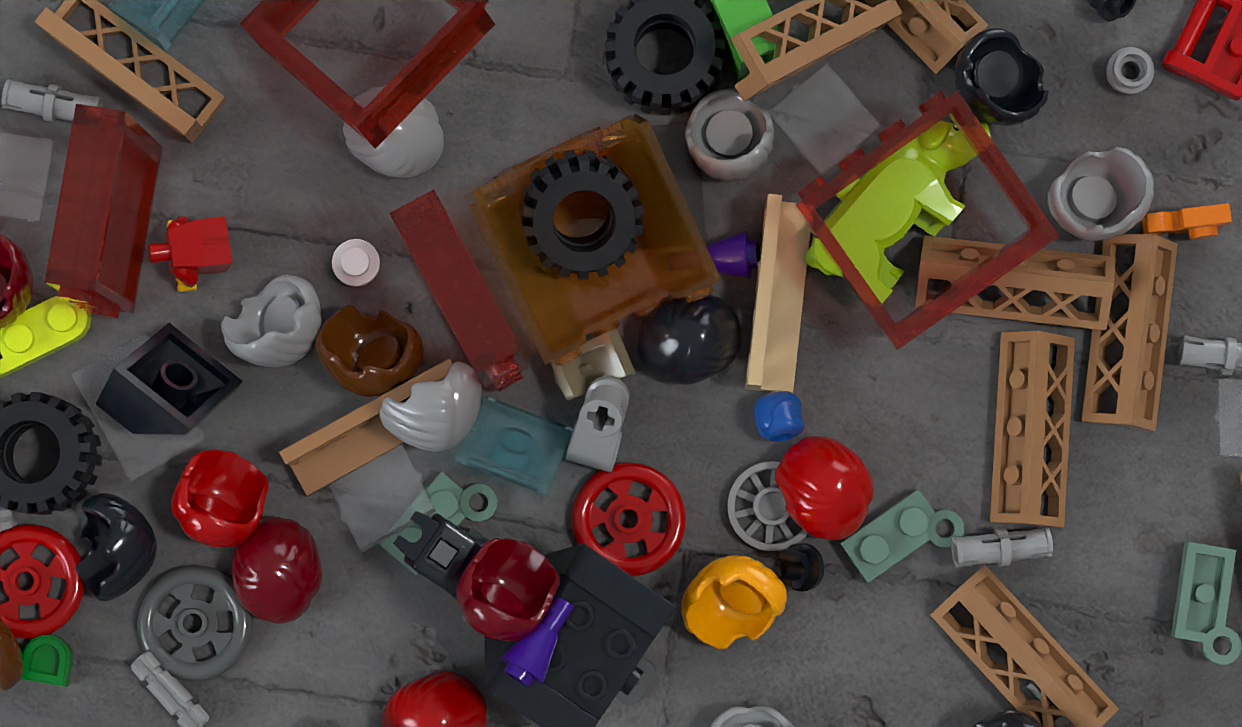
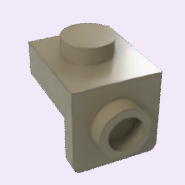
M617 329L597 336L571 350L550 356L555 382L563 391L567 400L586 396L589 385L598 377L612 376L623 380L635 374Z

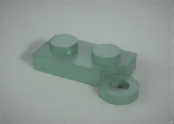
M441 471L379 545L417 576L419 573L404 562L405 554L393 544L399 535L406 538L409 542H417L422 537L421 527L410 519L414 512L418 511L429 517L438 513L459 527L466 518L477 522L490 519L498 507L497 495L492 488L485 484L470 485L463 490ZM478 493L485 495L488 499L487 508L481 512H475L470 506V499Z
M917 489L839 543V545L863 580L869 583L928 541L940 548L951 547L952 537L963 536L964 524L961 517L953 511L939 510L935 512L921 491ZM940 520H948L952 523L954 531L950 537L942 538L937 534L936 525Z
M1184 542L1171 637L1201 642V650L1210 662L1217 665H1228L1239 657L1242 649L1239 635L1233 629L1225 626L1236 550ZM1219 636L1227 638L1230 643L1229 651L1224 655L1217 654L1213 649V642Z

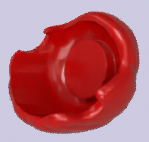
M809 436L801 439L788 449L775 471V481L784 496L786 511L811 536L824 540L844 539L852 535L864 522L868 506L874 494L871 475L860 457L836 439L827 436Z
M219 449L202 450L191 458L176 485L172 497V511L182 530L191 539L211 547H233L243 543L254 533L264 512L263 507L269 489V482L264 473L257 469L253 463L237 453Z
M438 671L415 679L399 688L390 697L382 715V727H486V701L477 686L467 677L458 675L454 671Z

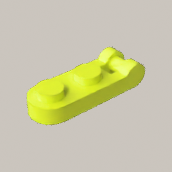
M58 295L25 310L22 315L17 317L16 321L1 329L0 353L3 358L0 359V379L83 338L91 325L90 311L85 303L71 295Z

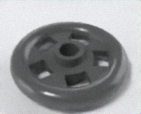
M184 566L166 573L149 588L142 600L138 613V635L144 652H151L161 663L159 667L163 671L167 670L172 677L187 681L207 680L226 672L241 658L250 641L252 614L239 602L234 590L233 579L230 576L207 566ZM195 585H204L215 590L211 603L192 598ZM171 594L179 599L181 603L175 608L169 619L159 612L163 601ZM219 611H232V632H218L219 616L217 613ZM191 614H197L202 620L201 629L195 633L189 631L186 627V620ZM168 630H171L175 639L182 644V647L173 654L163 646L159 638ZM210 641L213 642L217 655L197 662L193 648L204 646Z

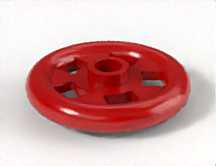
M623 462L614 464L612 473L603 470L597 471L583 484L573 504L571 524L577 545L584 543L620 569L635 577L659 569L676 553L685 533L686 513L679 491L667 476L645 464ZM632 482L642 483L652 489L647 502L639 497L628 495ZM606 488H609L618 498L608 506L606 512H603L594 502ZM632 510L637 514L638 522L636 526L624 528L620 524L619 517L623 511ZM652 511L666 512L667 525L665 533L650 531L653 521ZM602 523H605L607 531L614 538V541L605 547H602L597 542L592 532L593 528ZM644 539L648 553L638 557L627 558L624 544L635 543Z
M21 524L1 531L0 555L12 547L20 556V559L12 562L6 571L0 565V582H3L4 591L10 598L9 601L0 604V619L6 623L18 639H34L40 635L52 634L73 617L82 601L85 582L80 578L76 570V564L82 561L74 545L65 536L43 525ZM38 545L47 547L56 554L48 567L41 560L32 558ZM25 572H29L34 578L32 588L27 591L23 590L19 585V578ZM52 577L66 579V587L61 600L48 597L52 587ZM39 604L40 618L32 620L20 619V605Z

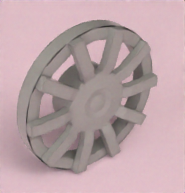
M774 461L759 463L745 470L732 485L727 501L728 517L736 534L748 545L763 551L787 549L791 545L801 542L808 534L802 529L793 536L785 522L787 518L794 519L786 511L784 496L781 489L777 487L775 471L780 462ZM766 469L771 470L770 487L765 488L756 473ZM749 477L759 492L756 496L740 489L742 483ZM736 496L753 502V507L735 511ZM755 515L757 519L744 531L737 518ZM762 523L767 525L765 543L751 537ZM775 525H779L787 541L772 544Z

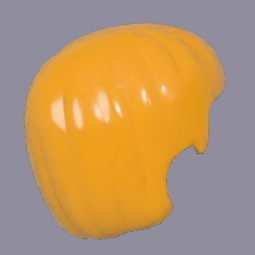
M730 555L718 558L701 569L691 581L682 597L680 612L685 628L688 632L694 634L699 641L716 649H727L738 638L748 637L750 640H756L762 636L772 625L776 616L783 613L785 603L787 602V592L785 585L778 579L777 575L758 560L747 556Z

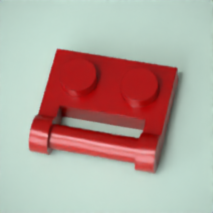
M1197 0L1173 50L1166 52L1161 66L1171 73L1188 77L1238 101L1242 97V0ZM1220 6L1227 9L1228 12L1203 63L1190 57L1214 7Z

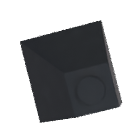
M168 323L113 368L96 405L132 434L187 435L234 393L243 381L171 323Z

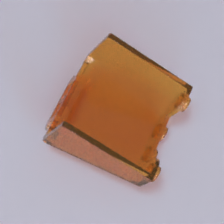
M637 114L622 118L602 129L596 127L502 171L493 177V181L463 196L545 365L554 361L555 365L559 366L576 359L582 354L580 347L587 341L585 335L593 333L594 337H597L608 331L615 330L620 326L619 319L633 312L637 316L646 315L662 302V298L670 294L674 298L685 297L687 302H693L710 294L713 291L711 285L722 280L649 121ZM574 150L576 155H583L584 150L594 151L597 157L602 158L605 155L611 158L618 167L621 166L628 174L639 193L638 196L644 210V215H641V220L644 224L643 234H637L636 236L638 247L632 254L627 251L624 254L626 263L620 268H617L615 264L608 266L609 274L599 277L597 271L590 272L589 280H578L576 273H570L569 277L566 278L558 275L556 268L551 267L547 269L542 265L539 257L534 255L528 246L519 215V204H522L523 201L521 192L524 184L529 186L532 181L530 174L536 167L540 171L546 167L544 160L553 155L555 160L564 157L563 152ZM583 190L571 193L556 207L553 215L554 226L559 232L570 237L591 235L604 224L609 210L608 203L602 195L593 191Z

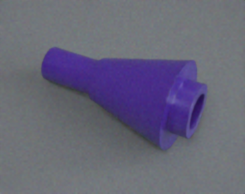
M747 231L702 246L698 250L671 252L672 271L702 268L704 271L751 278L752 269L759 268L757 240H749Z
M557 597L536 630L527 637L518 640L501 656V659L508 664L504 673L528 688L533 681L543 685L559 637L557 633L573 610V605Z

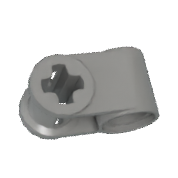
M602 376L591 382L573 429L566 455L567 461L612 473L623 435L621 430L630 397L627 386L621 380L612 376Z

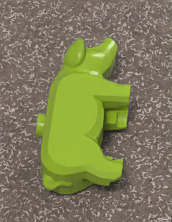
M942 120L928 121L880 155L860 178L854 173L851 174L835 193L841 201L815 231L810 248L805 253L804 259L806 264L812 268L819 269L825 275L845 278L849 281L854 294L860 300L870 306L880 307L893 290L891 288L905 272L900 268L894 267L884 255V249L903 238L912 225L935 237L945 225L949 226L960 214L965 205L953 199L944 184L946 172L967 164L991 142L987 122L967 128Z

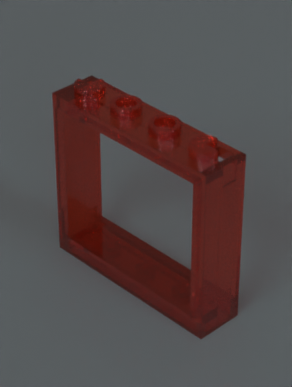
M262 0L240 23V26L261 49L375 149L495 26L494 21L484 9L489 4L488 0H444L457 13L377 96L363 108L283 38L319 0Z
M940 90L917 107L922 114L920 117L907 126L902 119L890 125L877 135L882 142L879 146L867 154L861 147L837 163L842 171L828 182H825L821 175L797 191L802 200L793 206L891 346L897 350L1059 237L958 91L946 97ZM949 115L1026 224L1028 230L895 323L815 209Z
M76 104L44 281V283L59 291V298L69 300L70 304L80 306L79 309L90 311V315L103 318L118 319L119 311L134 313L163 149L126 111Z
M433 189L390 212L391 218L485 388L489 390L496 387L498 392H502L524 379L521 372L529 367L523 352L435 190Z

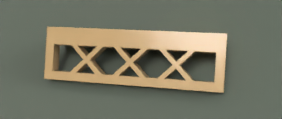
M768 194L764 207L745 389L766 392L790 391L793 393L807 268L804 257L809 249L813 205L783 202L782 195Z

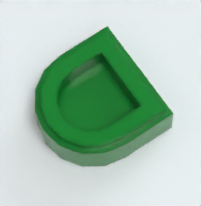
M40 635L32 639L25 646L22 654L24 670L21 679L63 687L69 686L73 666V652L70 645L63 638L56 635Z

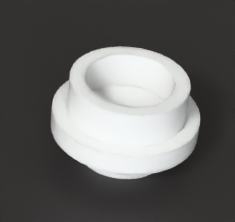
M351 239L343 242L335 250L332 258V268L337 278L344 284L352 287H361L373 281L380 269V258L376 249L369 242L361 239Z

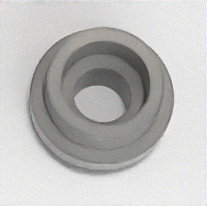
M1126 47L1118 50L1111 56L1106 66V77L1112 88L1119 93L1134 95L1142 92L1150 85L1154 77V65L1149 55L1143 50L1135 47ZM1123 65H1132L1136 69L1137 76L1135 79L1130 80L1122 75L1121 68Z

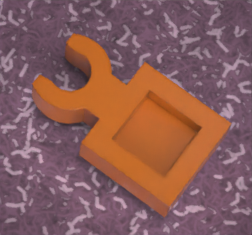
M1225 203L1183 208L1173 212L1149 213L1141 220L1142 234L1159 236L1169 233H1189L1190 240L1219 236L1218 229H1222L1232 222L1230 205Z

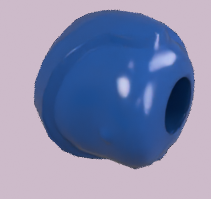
M774 391L759 397L755 402L753 411L756 429L760 436L771 442H783L801 434L804 430L800 398L790 391Z

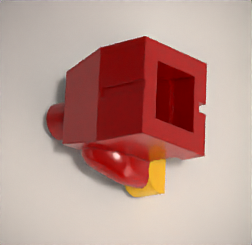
M179 216L175 220L167 222V232L164 236L165 242L148 244L150 263L168 261L170 273H174L176 276L175 279L178 282L177 290L179 292L197 290L199 274L224 273L228 271L233 263L225 216L197 219L191 222L185 216Z

